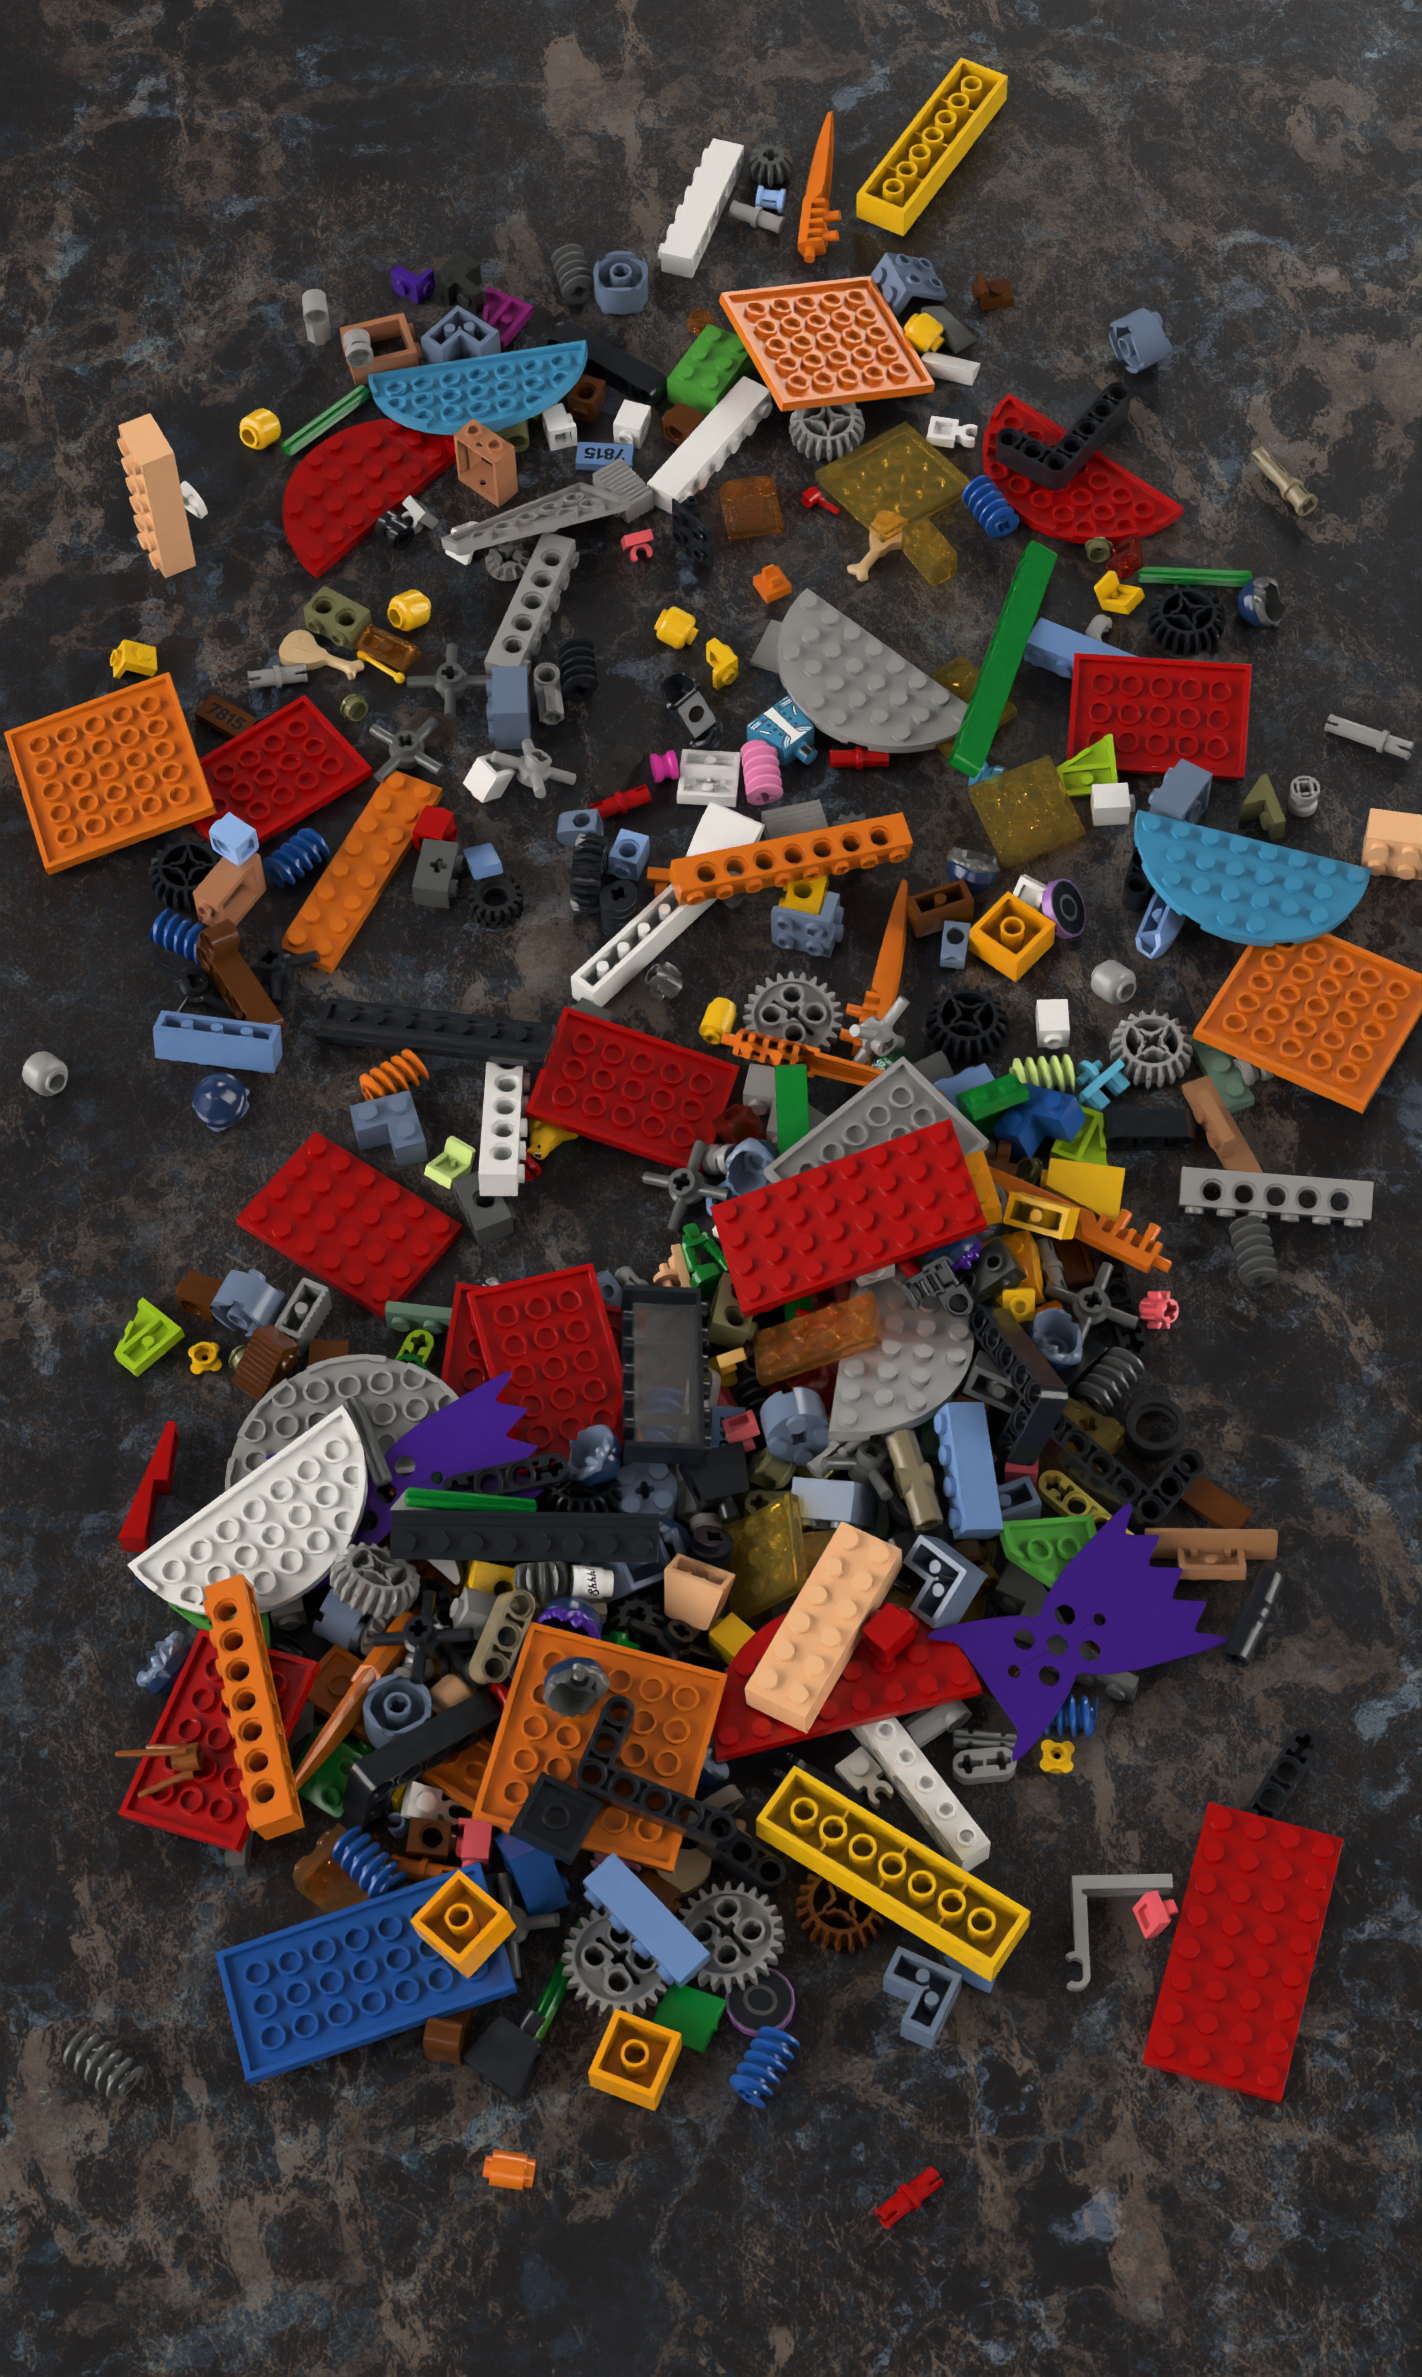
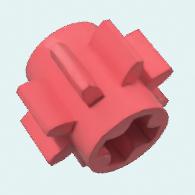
M1148 1291V1297L1142 1299L1139 1305L1140 1319L1148 1321V1329H1169L1170 1323L1174 1322L1179 1314L1177 1301L1170 1299V1291Z

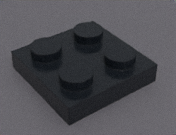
M542 1771L513 1822L509 1835L571 1866L599 1816L604 1802Z

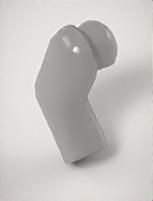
M1104 614L1095 616L1086 629L1085 635L1103 642L1101 635L1103 632H1108V628H1112L1111 618L1106 617Z

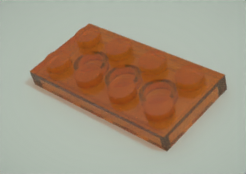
M873 1291L754 1333L756 1376L760 1385L764 1387L883 1345L878 1300Z

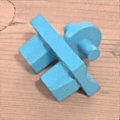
M1120 1058L1101 1075L1099 1070L1103 1067V1064L1099 1060H1096L1093 1064L1083 1060L1078 1064L1077 1070L1080 1075L1075 1081L1080 1086L1085 1082L1090 1084L1076 1097L1079 1105L1084 1104L1087 1108L1100 1112L1111 1102L1100 1090L1103 1085L1115 1097L1130 1085V1082L1121 1071L1125 1064Z

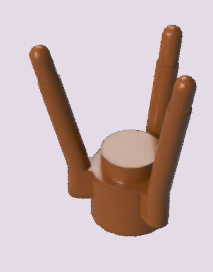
M199 1742L188 1744H147L146 1749L119 1750L115 1753L116 1757L129 1758L170 1756L172 1768L181 1772L138 1792L139 1798L158 1792L180 1781L195 1779V1771L202 1770L204 1766L203 1750Z

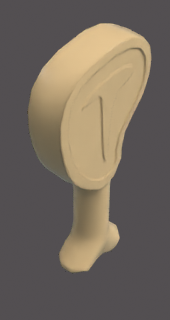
M892 514L879 516L874 521L870 530V551L860 563L848 565V573L856 575L857 580L860 582L867 581L868 570L878 558L885 556L891 550L902 549L911 543L913 539L912 526L904 519Z
M306 630L292 631L284 638L279 648V657L281 663L285 666L305 663L306 670L330 666L344 671L349 681L354 680L356 674L365 668L362 660L347 661L329 654L326 649L317 645L314 636Z
M735 1819L737 1829L752 1839V1836L745 1831V1821ZM697 1847L691 1850L680 1848L673 1874L656 1870V1873L679 1888L682 1898L695 1892L709 1876L713 1860L703 1854Z

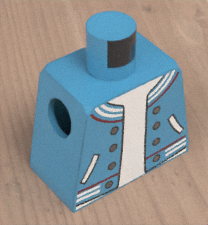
M788 695L747 725V742L754 739L763 740L770 746L775 747L778 751L777 759L781 766L788 765L797 757L808 765L817 757L818 751L812 747L814 744V727Z

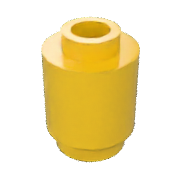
M721 997L715 998L708 1005L699 1027V1033L707 1043L717 1045L721 1043L724 1032H731L737 1017L736 1005L732 1001Z

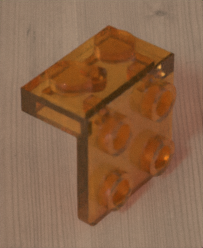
M339 1823L332 1831L327 1830L321 1835L315 1850L309 1856L305 1855L297 1862L292 1874L296 1889L327 1914L370 1899L368 1891H362L359 1887V1882H354L349 1876L350 1873L342 1870L341 1863H335L331 1857L335 1844L348 1831Z

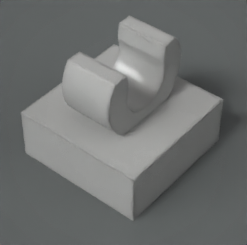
M409 495L402 504L409 511L402 514V520L408 524L411 520H414L411 527L414 529L415 534L422 530L423 524L433 529L439 522L423 503Z

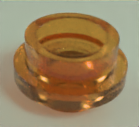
M704 309L692 311L687 318V329L695 335H700L707 324L714 326L713 317Z

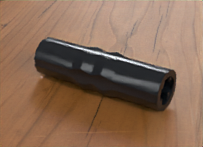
M1260 1568L1255 1576L1222 1652V1657L1232 1665L1238 1667H1247L1284 1583V1578L1276 1571Z

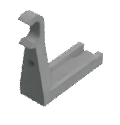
M1172 1874L1072 1875L1070 1898L1074 1951L1066 1954L1065 1959L1069 1963L1077 1961L1082 1965L1083 1979L1079 1982L1071 1980L1066 1987L1068 1990L1073 1992L1084 1990L1088 1986L1091 1977L1087 1898L1142 1897L1145 1893L1158 1891L1160 1896H1170V1889H1173Z

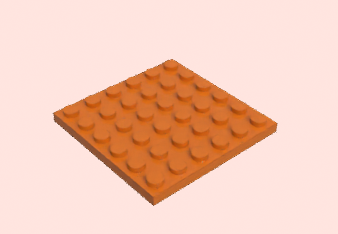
M871 276L722 292L719 302L781 412L933 393L935 383Z
M169 672L4 732L42 861L48 875L217 813Z
M1329 933L1293 945V942L1274 943L1273 947L1248 945L1195 1028L1193 1038L1363 1114L1422 1014V974Z
M530 1621L475 1803L472 1819L510 1829L542 1771L579 1789L576 1779L577 1767L605 1703L611 1697L618 1695L629 1698L634 1704L635 1721L616 1767L694 1798L728 1674ZM571 1656L590 1658L601 1665L605 1675L610 1680V1686L607 1692L604 1693V1696L589 1710L587 1715L576 1714L573 1718L569 1716L562 1717L556 1711H552L543 1700L545 1676L557 1662ZM617 1708L610 1713V1717L615 1721H623L629 1716L628 1712L622 1708ZM605 1739L598 1742L596 1748L603 1753H608L615 1748V1744L611 1740ZM588 1771L582 1779L587 1784L592 1785L598 1783L602 1776L597 1771ZM620 1784L614 1792L619 1797L626 1798L632 1795L634 1789L628 1784ZM653 1797L646 1805L653 1811H660L665 1807L666 1803L662 1798ZM604 1803L581 1849L609 1856L614 1852L620 1860L673 1874L683 1836ZM686 1810L679 1815L680 1821L684 1824L688 1822L690 1810Z

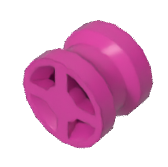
M669 750L664 755L650 754L651 769L655 783H660L665 778L679 779V768L674 750Z

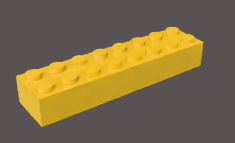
M960 58L858 191L856 217L904 237L1006 101L1008 76Z
M795 1765L756 1818V1835L991 1983L1029 1927L1031 1911Z

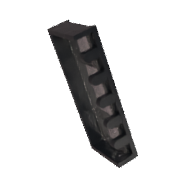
M623 1285L621 1299L623 1465L639 1462L699 1465V1468H702L704 1455H710L711 1435H705V1427L710 1425V1408L704 1407V1400L709 1399V1381L703 1378V1373H708L709 1355L703 1354V1347H707L708 1327H702V1320L707 1318V1301H701V1288Z

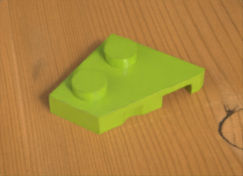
M1107 734L1102 740L1089 748L1087 747L1071 760H1067L1056 767L1059 799L1091 795L1092 784L1118 783L1113 734Z
M1080 1105L1086 1118L1084 1124L1071 1143L1056 1139L1050 1151V1158L1108 1166L1103 1113Z
M143 1297L137 1304L139 1311L134 1321H129L125 1329V1336L119 1341L114 1352L117 1361L137 1377L185 1336L181 1327Z

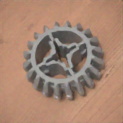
M855 403L794 410V413L791 414L789 425L793 446H797L799 453L805 452L807 459L816 456L818 462L821 458H827L829 463L834 457L841 461L843 454L851 456L853 450H858V446L864 438L865 421H863L861 409H857Z
M1155 1009L1151 1015H1146L1142 1010L1139 1013V1017L1130 1013L1127 1021L1121 1020L1118 1028H1115L1112 1033V1041L1109 1044L1111 1063H1114L1120 1058L1125 1064L1121 1071L1127 1079H1134L1133 1083L1135 1086L1140 1082H1144L1147 1090L1151 1083H1156L1161 1088L1164 1081L1172 1085L1175 1082V1077L1182 1078L1184 1071L1190 1067L1193 1056L1191 1035H1187L1188 1030L1186 1026H1179L1178 1018L1169 1020L1167 1012L1163 1016H1158ZM1167 1042H1169L1175 1050L1174 1055L1171 1052H1169V1048L1166 1046ZM1128 1044L1134 1047L1133 1050L1137 1053L1135 1056L1127 1048Z
M360 1542L358 1546L350 1544L347 1549L341 1550L330 1569L329 1585L334 1588L333 1594L341 1597L340 1602L343 1604L348 1603L351 1605V1610H360L363 1615L366 1613L372 1614L376 1619L379 1615L386 1619H390L392 1615L400 1617L403 1612L409 1611L419 1594L420 1576L416 1573V1567L409 1565V1559H390V1551L387 1549V1546L380 1548L375 1543L367 1546L363 1542Z

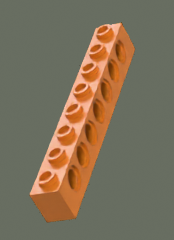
M903 812L674 859L671 861L669 877L678 905L688 904L694 906L709 899H727L734 894L743 892L756 893L763 888L771 886L784 887L795 881H813L820 876L829 874L842 875L849 870L857 868L870 869L886 862L899 863L909 858L913 841ZM877 841L882 843L883 845H876L873 842ZM845 847L852 848L855 851H847ZM821 853L824 854L826 857L822 858L817 856L816 854ZM792 859L795 860L797 863L793 864L788 862L787 860ZM764 865L769 869L764 870L759 868L758 866ZM730 871H735V872L739 873L740 875L734 876V875H731L729 872H730ZM701 877H706V878L710 879L711 881L705 882V881H702V880L699 879V878H701Z
M239 1574L205 1586L207 1600L203 1601V1606L213 1626V1629L209 1630V1635L214 1648L218 1651L219 1659L215 1660L216 1669L221 1679L224 1680L225 1688L221 1690L224 1704L230 1710L231 1719L227 1720L231 1736L236 1739L237 1749L234 1750V1758L238 1768L242 1769L244 1778L240 1780V1788L244 1798L249 1803L250 1810L246 1812V1818L252 1831H257L265 1840H269L305 1826L254 1586L243 1574ZM236 1613L235 1617L228 1621V1619ZM242 1643L240 1648L234 1650L238 1644ZM249 1672L246 1678L240 1680L245 1673ZM255 1702L251 1709L246 1710L251 1703ZM261 1732L259 1738L252 1741L254 1736ZM268 1762L266 1768L259 1771L260 1767ZM274 1793L273 1798L265 1803L266 1798Z

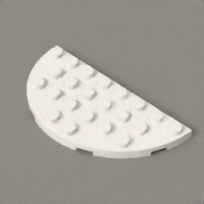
M341 1405L128 1564L129 1568L149 1589L164 1600L179 1608L201 1615H206L203 1601L207 1600L205 1586L239 1574H243L254 1586L259 1614L280 1608L312 1590L331 1572L330 1569L333 1561L336 1560L341 1550L347 1549L352 1543L361 1523L366 1504L368 1489L366 1459L360 1436L346 1409Z

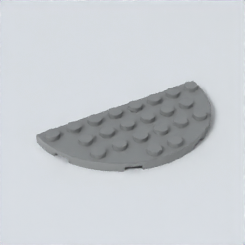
M808 588L797 597L784 617L777 647V664L780 679L794 703L817 729L842 743L848 744L850 741L867 746L869 751L882 753L920 752L934 749L936 744L950 739L955 741L968 704Z
M917 1259V1261L922 1266H924L925 1262L921 1259ZM899 1268L895 1269V1276L859 1287L855 1279H852L828 1440L863 1441L870 1440V1435L886 1432L894 1434L899 1430H910L934 1417L936 1412L947 1402H951L952 1396L960 1386L964 1385L971 1368L974 1334L969 1328V1315L963 1318L950 1316L938 1298L939 1293H937L935 1298L932 1295L924 1298V1303L914 1310L900 1286L901 1282L907 1279V1277ZM911 1285L910 1287L913 1290L915 1296L917 1297V1299H920L916 1291L914 1290L913 1286ZM958 1294L950 1298L953 1308L957 1310L966 1308Z
M345 1355L307 1366V1370L298 1373L289 1380L284 1379L257 1403L247 1416L237 1434V1442L232 1456L229 1457L227 1463L225 1492L265 1463L267 1456L280 1452L343 1405L344 1400L357 1395L362 1400L382 1453L385 1456L387 1451L411 1429L427 1417L456 1401L459 1397L441 1379L429 1371L410 1362L407 1364L398 1360L388 1359L382 1355ZM402 1456L395 1463V1470L401 1476L412 1474L416 1467L414 1459L409 1456Z

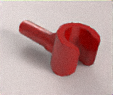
M810 487L802 493L804 497L801 498V502L806 508H811L817 503L832 513L839 514L841 509L822 498L818 488Z

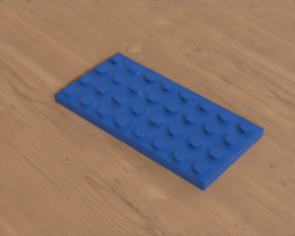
M480 1862L459 1868L461 1872L491 1897ZM458 1869L215 1953L245 2079L249 2085L427 2023L429 2016L444 2018L518 1992L504 1941L467 1979L419 1937L410 1922Z

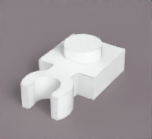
M931 416L926 444L954 448L955 442H958L964 447L973 448L975 446V437L972 436H977L978 426L974 424L959 426L958 419Z
M862 1746L835 1765L836 1773L850 1789L858 1794L864 1790L867 1792L868 1803L877 1810L880 1807V1801L875 1797L876 1793L884 1792L889 1799L893 1798L894 1791L892 1786L886 1781L878 1780L883 1776V1770Z
M412 1781L406 1784L400 1816L408 1819L417 1817L437 1820L438 1818L441 1821L452 1822L451 1826L458 1824V1819L452 1818L449 1815V1807L456 1809L462 1806L452 1799L441 1800L443 1790Z

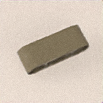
M515 1590L503 1592L496 1599L469 1665V1674L476 1683H500L509 1675L536 1607L535 1599L528 1591ZM513 1598L517 1599V1601L519 1602V1611L517 1614H515L511 1609V1601ZM500 1629H503L506 1633L507 1639L504 1645L500 1644L498 1640ZM488 1660L492 1662L494 1667L491 1677L485 1672V1664Z

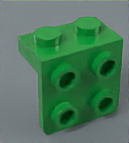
M1012 1073L955 1095L958 1111L988 1140L997 1139L993 1129L1007 1108L1030 1099L1028 1088Z
M325 1724L315 1726L293 1768V1774H295ZM349 1732L325 1762L297 1790V1793L336 1818L344 1816L345 1812L342 1809V1803L350 1768L359 1759L377 1748L363 1739L358 1740L350 1735Z

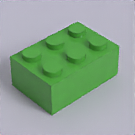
M707 324L667 378L668 402L676 404L679 401L705 414L707 417L743 376L748 378L756 368L739 336Z

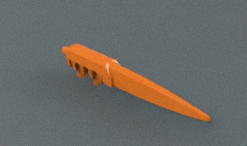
M833 110L827 113L811 162L805 197L802 203L797 244L798 251L807 263H813L815 256L826 254L828 242L839 241L838 230L828 231L827 228L830 227V222L841 221L842 219L840 210H830L834 155Z
M902 878L888 920L871 991H866L863 1006L847 1004L845 1015L860 1018L858 1025H861L871 1016H877L882 1020L896 1001L907 932L908 882L904 878ZM841 1029L839 1040L854 1043L851 1056L855 1057L862 1048V1041L857 1037L851 1036L848 1029ZM873 1052L865 1065L871 1067V1062L879 1061L881 1057Z
M743 1028L736 1035L724 1032L721 1039V1044L733 1046L732 1054L746 1059L772 1064L773 1066L806 1064L807 1077L814 1078V1075H819L847 1083L867 1086L884 1072L874 1067L821 1053V1048ZM938 1090L943 1096H946L942 1091Z
M988 1166L992 1179L1004 1189L1007 1198H1009L1010 1192H1024L1081 1208L1042 1188ZM1084 1207L1080 1209L1073 1237L1147 1274L1153 1267L1168 1273L1172 1261L1160 1256L1163 1243L1155 1242L1161 1227L1150 1223L1142 1236L1137 1233V1230L1126 1228L1133 1215L1126 1209H1121L1115 1222L1109 1220L1105 1214H1102L1097 1221L1094 1212Z
M417 1605L411 1612H403L400 1617H396L386 1632H403L408 1620L420 1615ZM405 1645L374 1646L350 1680V1689L296 1770L294 1779L297 1790L325 1762L363 1715L364 1700L370 1686L380 1678L391 1675L399 1667L400 1661L409 1652Z

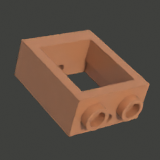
M404 312L340 327L344 354L346 350L343 346V335L355 328L366 330L370 335L371 343L402 336L406 350L374 357L372 363L364 368L349 366L355 386L368 384V374L419 366L418 360L423 359L419 342L414 343L413 339H416L412 322L407 323Z
M473 418L454 434L458 480L500 508L519 492L515 447ZM482 457L490 462L492 466L482 460Z
M254 852L240 867L222 857L194 890L193 896L199 923L203 925V930L226 919L231 920L237 926L267 890L261 857L258 853Z

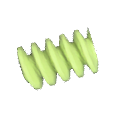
M1068 1054L1063 1055L1061 1064L1056 1055L1051 1056L1049 1064H1047L1044 1056H1040L1036 1065L1031 1057H1027L1024 1066L1019 1058H1015L1012 1067L1009 1068V1074L1012 1073L1022 1084L1027 1083L1053 1090L1054 1086H1058L1062 1093H1065L1066 1086L1070 1085L1074 1093V1067Z

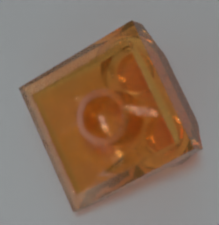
M755 476L729 480L719 489V500L728 540L784 532L777 495V484L771 477Z

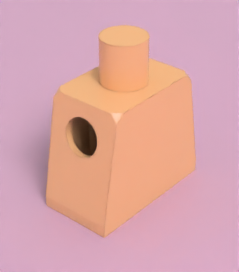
M678 1553L664 1569L665 1614L667 1617L681 1620L688 1624L694 1631L695 1637H698L700 1629L709 1630L720 1617L736 1574Z

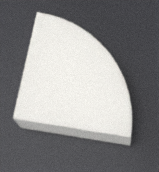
M182 482L180 486L185 508L196 517L202 519L208 514L203 500L188 482Z

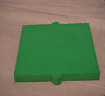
M673 1982L668 1987L662 2002L656 2005L657 2012L652 2022L681 2033L682 2047L704 2054L713 2033L719 2030L717 2024L727 2001L685 1985L680 1989Z

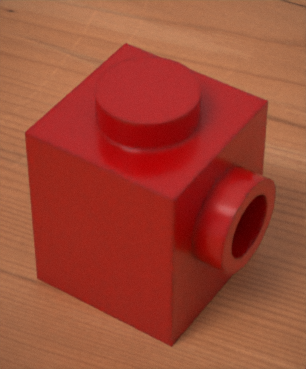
M426 804L412 831L414 848L421 851L424 838L454 842L458 833L454 813L443 807H433Z
M891 1602L883 1609L877 1608L867 1619V1624L861 1629L862 1643L886 1665L915 1638V1621L907 1610L904 1608L897 1609Z

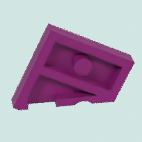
M488 286L486 289V303L483 309V321L499 331L500 347L505 349L534 314L533 306Z

